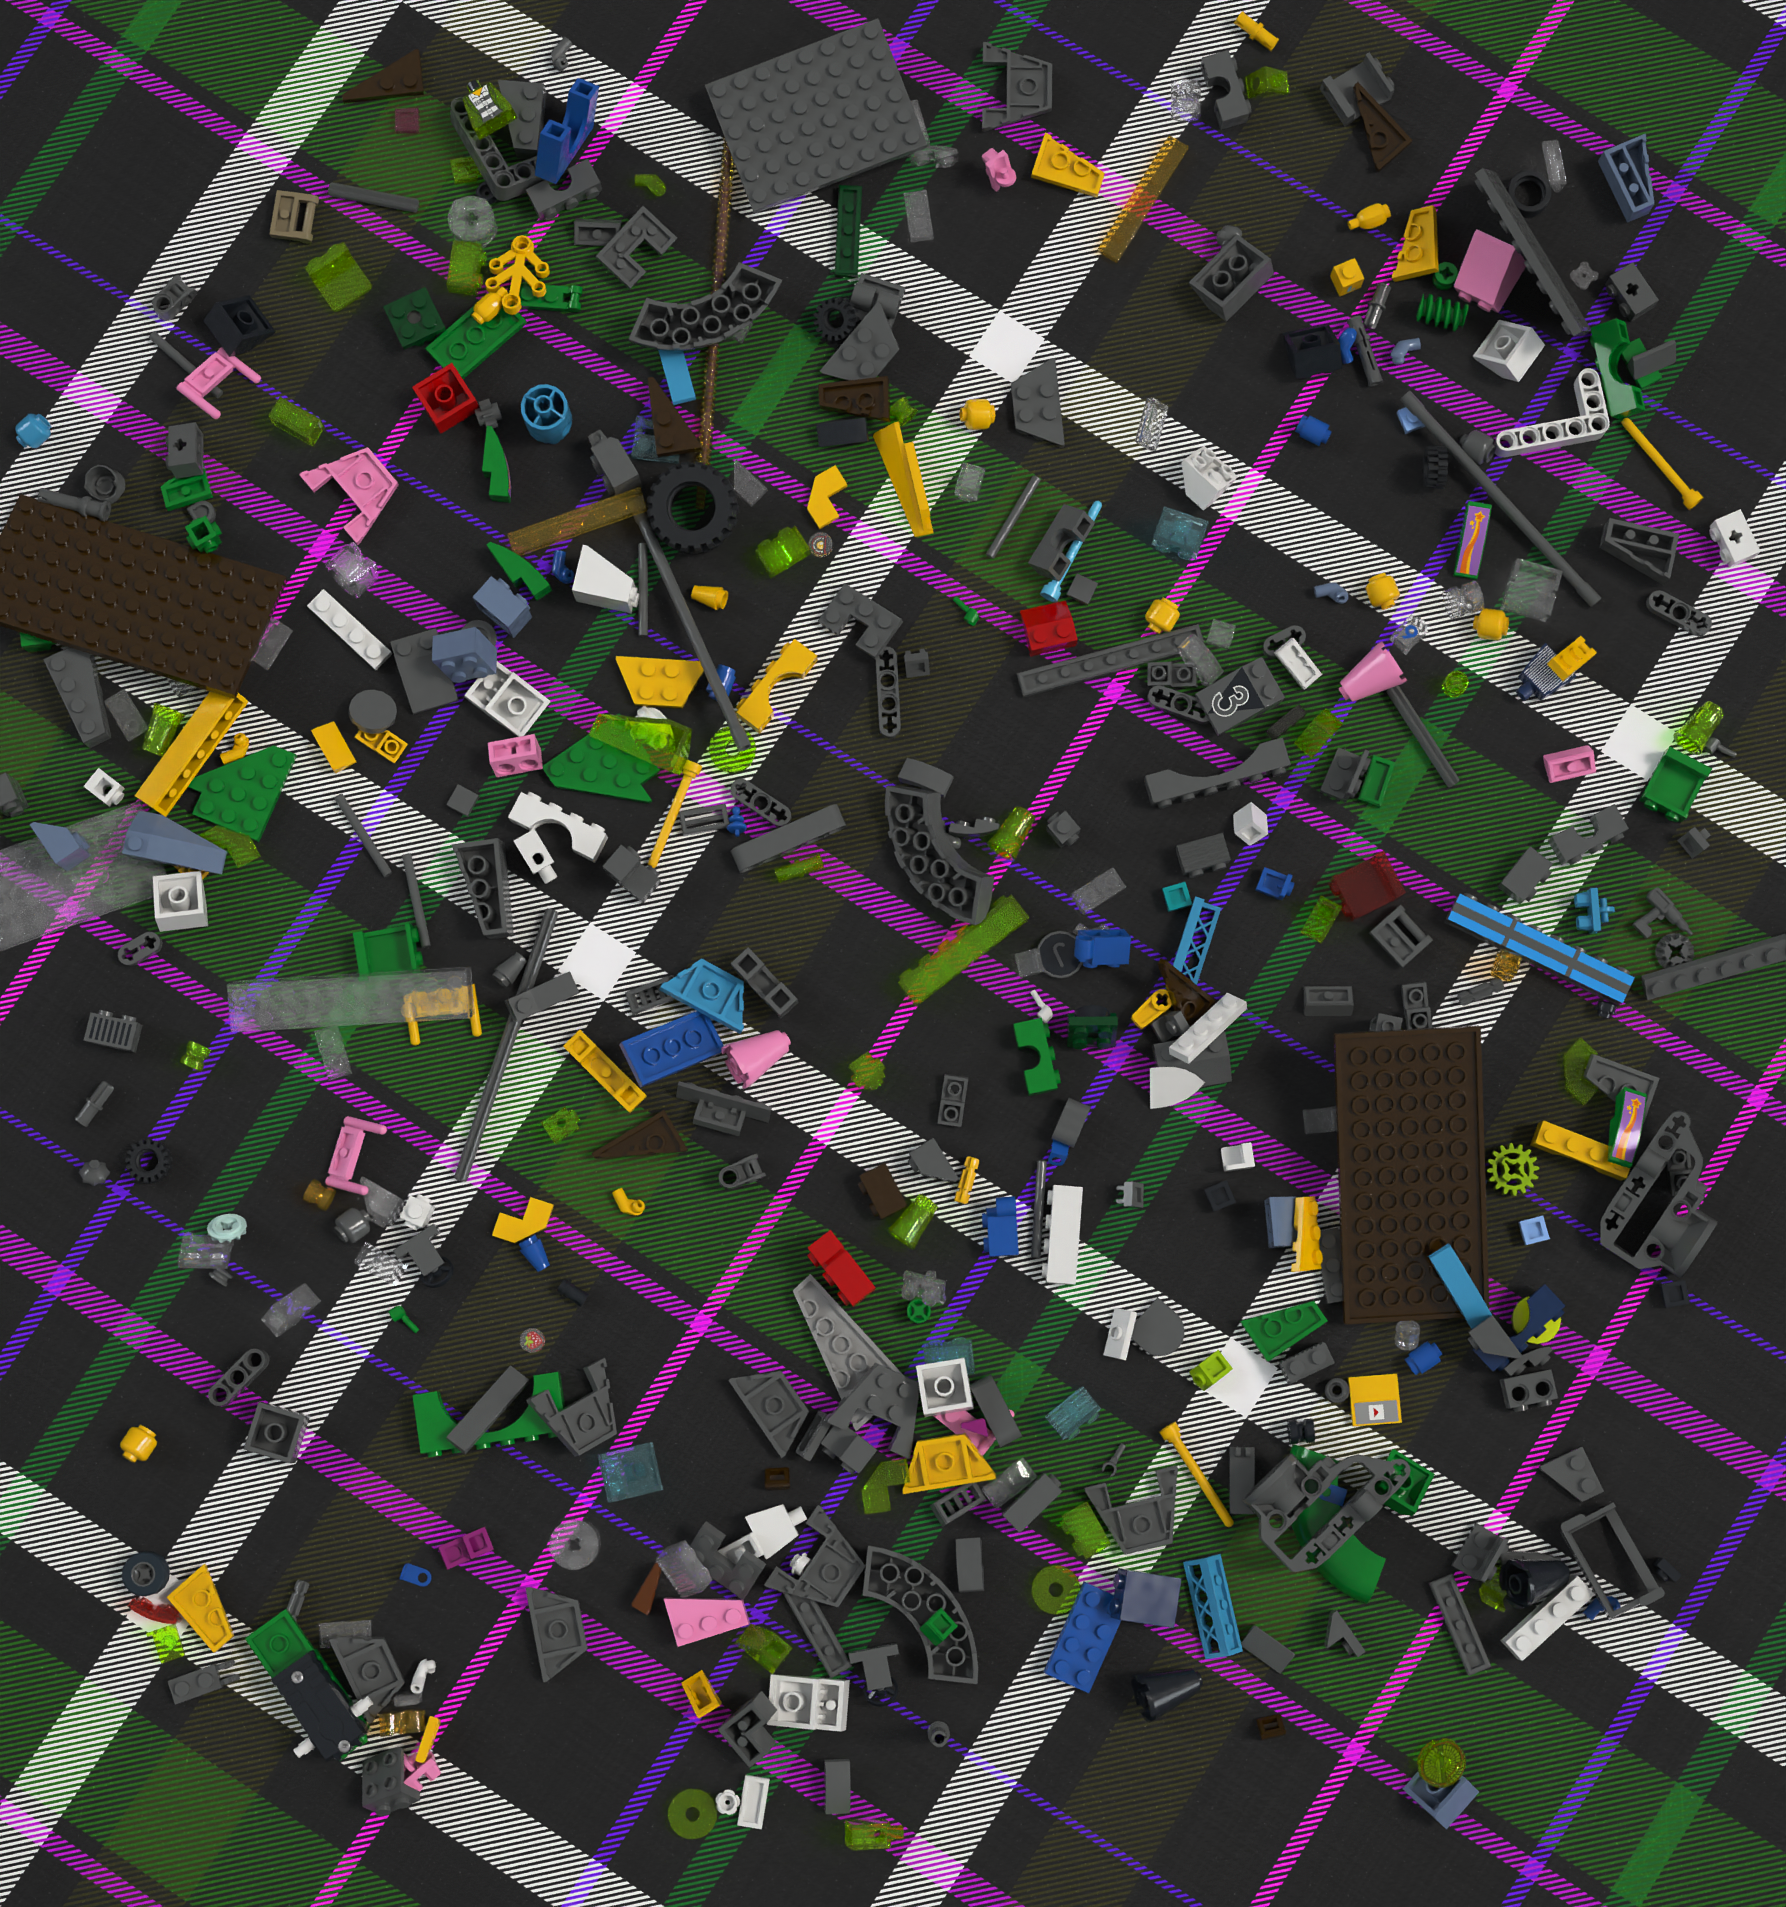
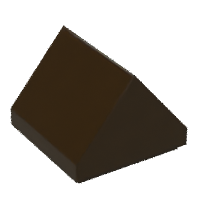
M789 1467L765 1469L766 1491L790 1489Z
M1280 1714L1256 1719L1261 1741L1286 1735Z

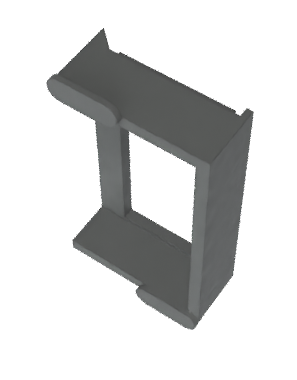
M1614 1502L1586 1517L1583 1514H1579L1563 1522L1560 1531L1609 1621L1638 1605L1647 1606L1662 1598L1665 1594L1662 1587L1657 1585L1615 1511L1616 1506ZM1606 1516L1649 1592L1615 1611L1572 1536V1533Z

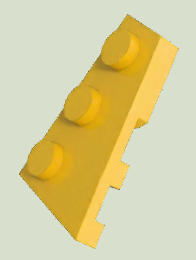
M1045 132L1031 178L1098 198L1105 173L1084 158H1080L1069 151L1068 147L1064 144H1059L1052 139L1051 135Z
M1431 205L1411 210L1404 233L1405 241L1402 251H1399L1397 257L1396 271L1393 270L1391 277L1394 282L1439 272L1436 208Z
M203 1564L170 1593L167 1598L211 1651L216 1653L234 1637V1633L206 1564Z

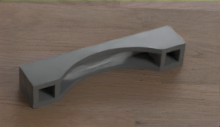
M1282 737L1259 744L1254 753L1244 763L1220 775L1192 777L1168 769L1146 775L1144 782L1151 806H1158L1161 809L1171 806L1172 801L1181 799V802H1187L1195 799L1194 795L1204 793V796L1215 794L1218 792V788L1227 787V789H1233L1241 786L1240 782L1247 780L1250 783H1255L1263 780L1265 775L1272 774L1273 777L1286 773V769H1289L1291 763Z

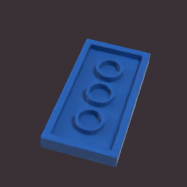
M698 1011L619 1044L640 1088L722 1054L721 1047L724 1046L711 1019Z
M1083 1582L1043 1671L1045 1674L1082 1691L1090 1692L1121 1620L1111 1618L1110 1602L1114 1598L1113 1594Z

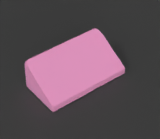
M1588 745L1543 756L1550 783L1596 773L1594 751Z

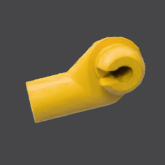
M237 733L233 738L234 745L232 750L220 754L224 765L245 756L249 747V739L245 734Z
M623 1188L612 1192L622 1213L633 1216L643 1213L645 1209L643 1201L628 1199Z

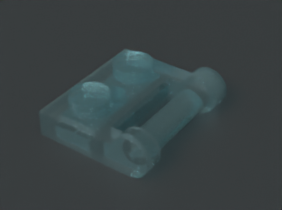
M637 416L632 458L679 464L680 454L658 458L655 436L643 434V428L654 429L653 420L644 419V416Z

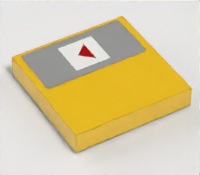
M1397 1374L1348 1377L1352 1426L1402 1423Z

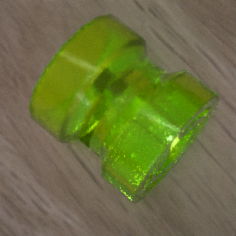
M189 1040L186 1046L187 1052L181 1057L180 1063L202 1072L205 1066L204 1060L206 1057H209L211 1049Z

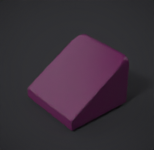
M983 1418L960 1424L961 1428L989 1437L986 1422Z

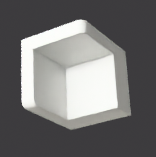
M1252 802L1233 814L1234 833L1249 846L1268 835L1267 815Z
M1251 1142L1221 1149L1224 1172L1255 1167Z

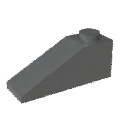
M569 971L504 1000L513 1022H518L580 992Z

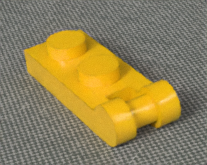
M1582 636L1578 637L1547 663L1562 681L1567 679L1597 653L1593 648L1590 649L1584 643L1586 640Z

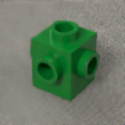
M206 515L193 520L189 525L185 526L189 534L186 539L192 549L197 548L200 552L210 553L216 550L218 545L222 543L219 537L222 534L220 528L215 521L211 523Z

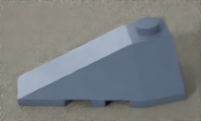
M138 811L127 829L122 854L130 858L222 875L227 851L163 815Z

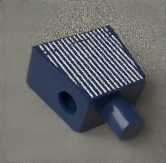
M1546 643L1518 676L1524 684L1516 690V693L1523 701H1526L1533 694L1541 701L1569 684L1576 677L1573 673L1562 681L1547 665L1557 654Z

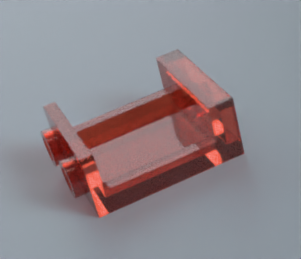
M1384 850L1375 854L1374 857L1338 875L1332 876L1330 879L1331 883L1329 884L1335 897L1339 896L1342 902L1340 908L1346 918L1350 917L1351 921L1402 897L1406 893Z

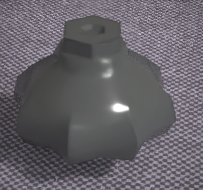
M94 1159L90 1162H84L83 1167L79 1170V1174L82 1176L83 1183L96 1186L97 1184L105 1183L106 1178L110 1175V1171L107 1169L106 1163Z

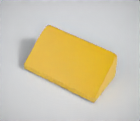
M334 721L311 730L336 774L357 763Z

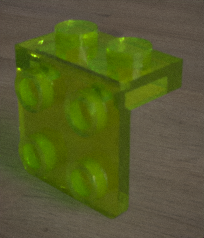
M344 242L331 246L326 254L320 258H313L309 261L308 266L305 267L310 279L334 312L340 311L372 289L370 281L355 262Z

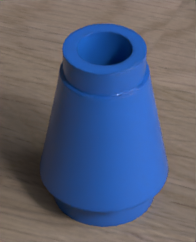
M535 1234L519 1243L521 1248L519 1251L537 1272L550 1265L541 1239H538Z

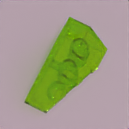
M598 714L589 736L671 773L680 775L689 756L692 729L670 719Z

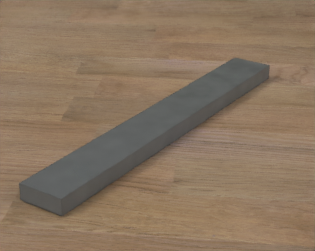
M1199 624L1020 672L1017 673V678L1022 696L1027 697L1148 664V662H1155L1203 649L1205 644Z

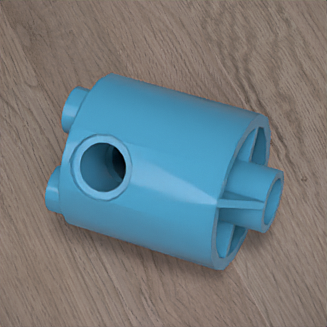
M544 384L529 389L524 395L521 402V414L530 435L543 443L556 444L569 433L572 426V414L563 392L557 387Z

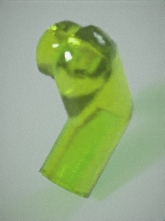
M635 174V186H647L655 196L665 194L666 186L657 175Z

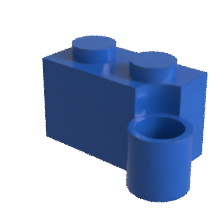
M1124 929L1078 930V936L1075 938L1074 956L1080 962H1083V966L1088 968H1095L1098 965L1120 967V964H1129L1131 936Z
M1015 1196L996 1197V1208H986V1213H982V1227L987 1228L988 1237L983 1238L984 1252H989V1257L1018 1256Z

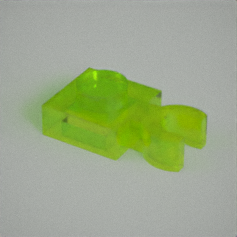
M472 157L450 159L454 184L476 182L477 175H481Z

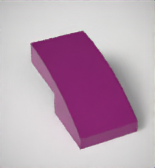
M485 1527L437 1547L446 1570L494 1550Z

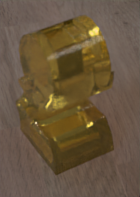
M1501 949L1500 952L1496 953L1490 976L1511 983L1512 978L1518 972L1522 955Z
M411 1709L400 1711L397 1714L381 1712L379 1714L380 1737L392 1736L395 1733L406 1734L425 1731V1710Z

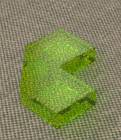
M218 825L199 835L222 849L227 848L238 868L261 857L249 835L237 833Z
M1580 1037L1563 1055L1565 1090L1584 1106L1599 1090L1583 1077V1070L1587 1066L1590 1055H1598V1053Z
M907 1458L884 1461L879 1464L862 1489L865 1515L891 1511L887 1486L910 1483Z

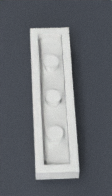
M324 589L307 605L312 612L375 670L392 655V652Z
M1226 993L1169 1047V1055L1189 1064L1247 1009V1002Z

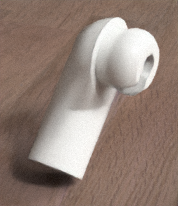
M427 1659L420 1661L411 1683V1691L413 1693L419 1694L423 1691L427 1673L432 1674L435 1672L436 1664L434 1660L427 1661Z

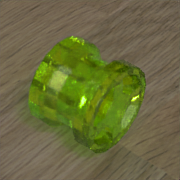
M906 397L899 399L890 408V415L895 416L901 427L911 421L918 412L915 407H911L908 404L909 400Z
M1452 671L1443 681L1442 688L1444 693L1453 698L1461 696L1468 687V677L1461 671Z

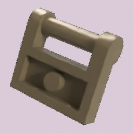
M277 190L270 236L272 238L300 241L306 244L312 243L313 235L311 231L315 207L318 206L319 197L311 194ZM300 203H305L306 210L302 232L296 231Z

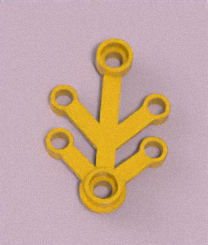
M523 235L517 236L513 240L511 250L498 258L490 260V272L498 275L488 278L485 282L486 290L489 293H496L502 283L512 278L509 294L502 298L503 309L510 315L517 314L522 307L519 297L522 278L532 287V293L535 297H543L546 294L545 284L539 281L524 265L525 259L535 267L536 275L539 278H546L550 274L549 265L546 262H542L533 252L534 244L532 240ZM515 259V264L504 270L503 265Z

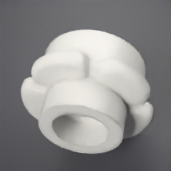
M806 1553L794 1556L790 1563L792 1574L801 1576L812 1561L807 1557Z
M725 1790L717 1795L716 1808L722 1814L727 1813L731 1815L737 1811L740 1799L738 1795H735L734 1791ZM729 1800L730 1804L727 1805L725 1801Z

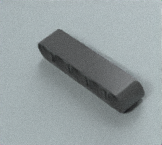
M834 804L733 848L731 854L739 872L743 873L841 831L847 825L838 805Z

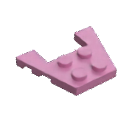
M368 447L341 457L340 460L325 463L318 466L319 468L311 471L306 470L299 474L313 492L334 478L362 511L343 527L357 545L362 542L399 485Z

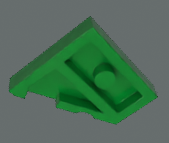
M204 462L203 475L178 479L174 477L161 486L165 506L168 511L213 498Z

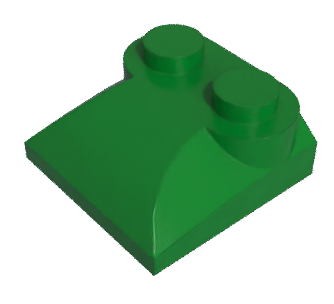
M1392 1449L1386 1461L1403 1459L1408 1462L1411 1471L1406 1481L1384 1505L1401 1515L1413 1516L1435 1474L1395 1449ZM1394 1465V1473L1391 1476H1387L1385 1473L1384 1476L1390 1480L1395 1475L1400 1474L1402 1476L1401 1469L1403 1467L1401 1465ZM1380 1480L1376 1482L1374 1487L1379 1495H1383L1387 1489L1386 1484Z

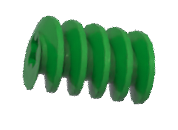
M1423 293L1417 311V322H1420L1424 316L1426 324H1429L1434 319L1435 327H1438L1441 321H1443L1444 329H1447L1452 324L1453 331L1456 332L1459 326L1463 327L1469 305L1465 304L1460 309V302L1456 301L1453 307H1451L1450 299H1447L1442 304V297L1438 296L1435 302H1433L1432 294H1429L1424 299Z

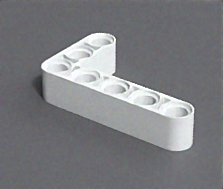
M1586 368L1579 373L1574 382V390L1580 412L1579 417L1502 431L1494 441V445H1496L1495 454L1499 457H1509L1600 439L1609 428V417L1598 373L1591 368ZM1581 379H1589L1591 386L1584 385ZM1587 401H1594L1597 408L1589 407ZM1592 423H1598L1602 430H1595L1592 427ZM1569 427H1575L1579 434H1571ZM1546 432H1553L1556 439L1548 438ZM1523 436H1530L1533 443H1526L1523 440ZM1500 440L1508 441L1510 447H1502L1500 444Z

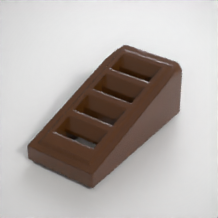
M656 1562L632 1602V1607L646 1615H649L652 1609L662 1570V1563Z

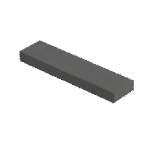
M510 1365L446 1437L447 1441L466 1455L529 1384V1379Z
M1453 1574L1429 1582L1467 1675L1470 1676L1491 1667Z
M783 1592L830 1678L852 1667L850 1660L818 1603Z

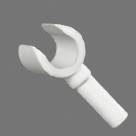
M1033 990L1030 993L1041 1008L1037 1016L1042 1018L1044 1023H1047L1053 1017L1052 1010L1049 1006L1045 1005L1036 990Z

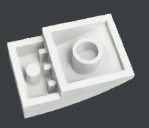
M498 661L496 674L488 675L485 678H478L464 695V698L518 737L526 734L550 703L549 699Z
M772 1674L770 1678L769 1700L776 1707L777 1711L767 1722V1725L812 1730L845 1731L850 1680Z

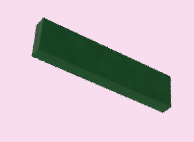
M839 185L835 277L858 278L862 186Z

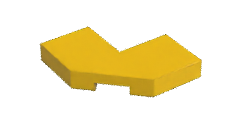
M836 465L817 475L814 479L807 511L819 530L839 519V514L830 502L829 497L846 488L847 483Z
M530 1197L523 1220L499 1213L492 1236L518 1243L547 1228L554 1205Z

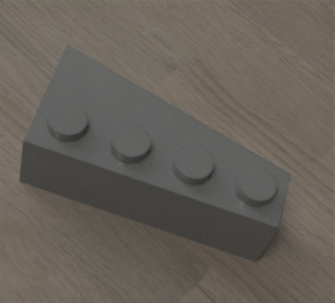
M68 647L43 659L83 743L92 748L110 739L111 733L94 655Z
M495 838L451 844L467 884L468 893L473 901L474 910L483 935L489 939L514 936L505 842Z

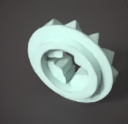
M224 1214L211 1220L207 1231L212 1241L218 1240L220 1243L229 1241L231 1243V1240H239L241 1235L246 1234L247 1224L245 1219L237 1214Z

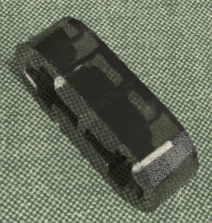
M1298 704L1274 723L1265 733L1271 740L1278 739L1299 722L1307 712Z

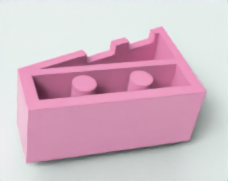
M664 1598L678 1647L750 1624L742 1599Z

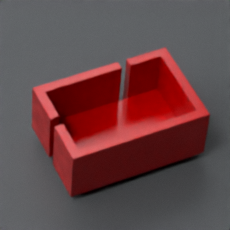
M831 1230L808 1247L810 1251L807 1255L816 1268L821 1265L825 1270L822 1276L831 1287L836 1285L839 1288L840 1292L837 1295L846 1306L848 1304H851L853 1307L876 1290V1287L848 1251L844 1249V1246Z

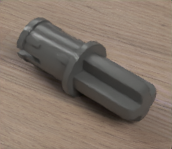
M1385 283L1377 284L1372 301L1368 302L1369 308L1363 322L1365 328L1372 330L1376 328L1381 313L1386 309L1385 302L1391 291L1389 285Z
M102 1081L92 1096L86 1098L87 1102L78 1115L75 1116V1120L88 1127L96 1113L103 1109L102 1105L113 1092L114 1087L108 1082Z

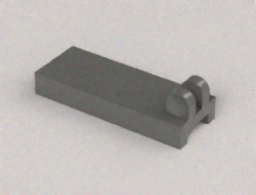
M1229 1447V1514H1254L1243 1502V1499L1255 1487V1447Z

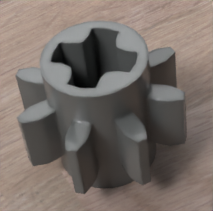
M489 399L480 401V408L474 409L479 425L492 426V428L498 427L497 421L501 420L502 416L497 402L491 404Z

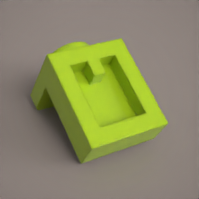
M1217 1350L1190 1370L1189 1373L1194 1383L1205 1391L1233 1370V1368L1221 1352Z

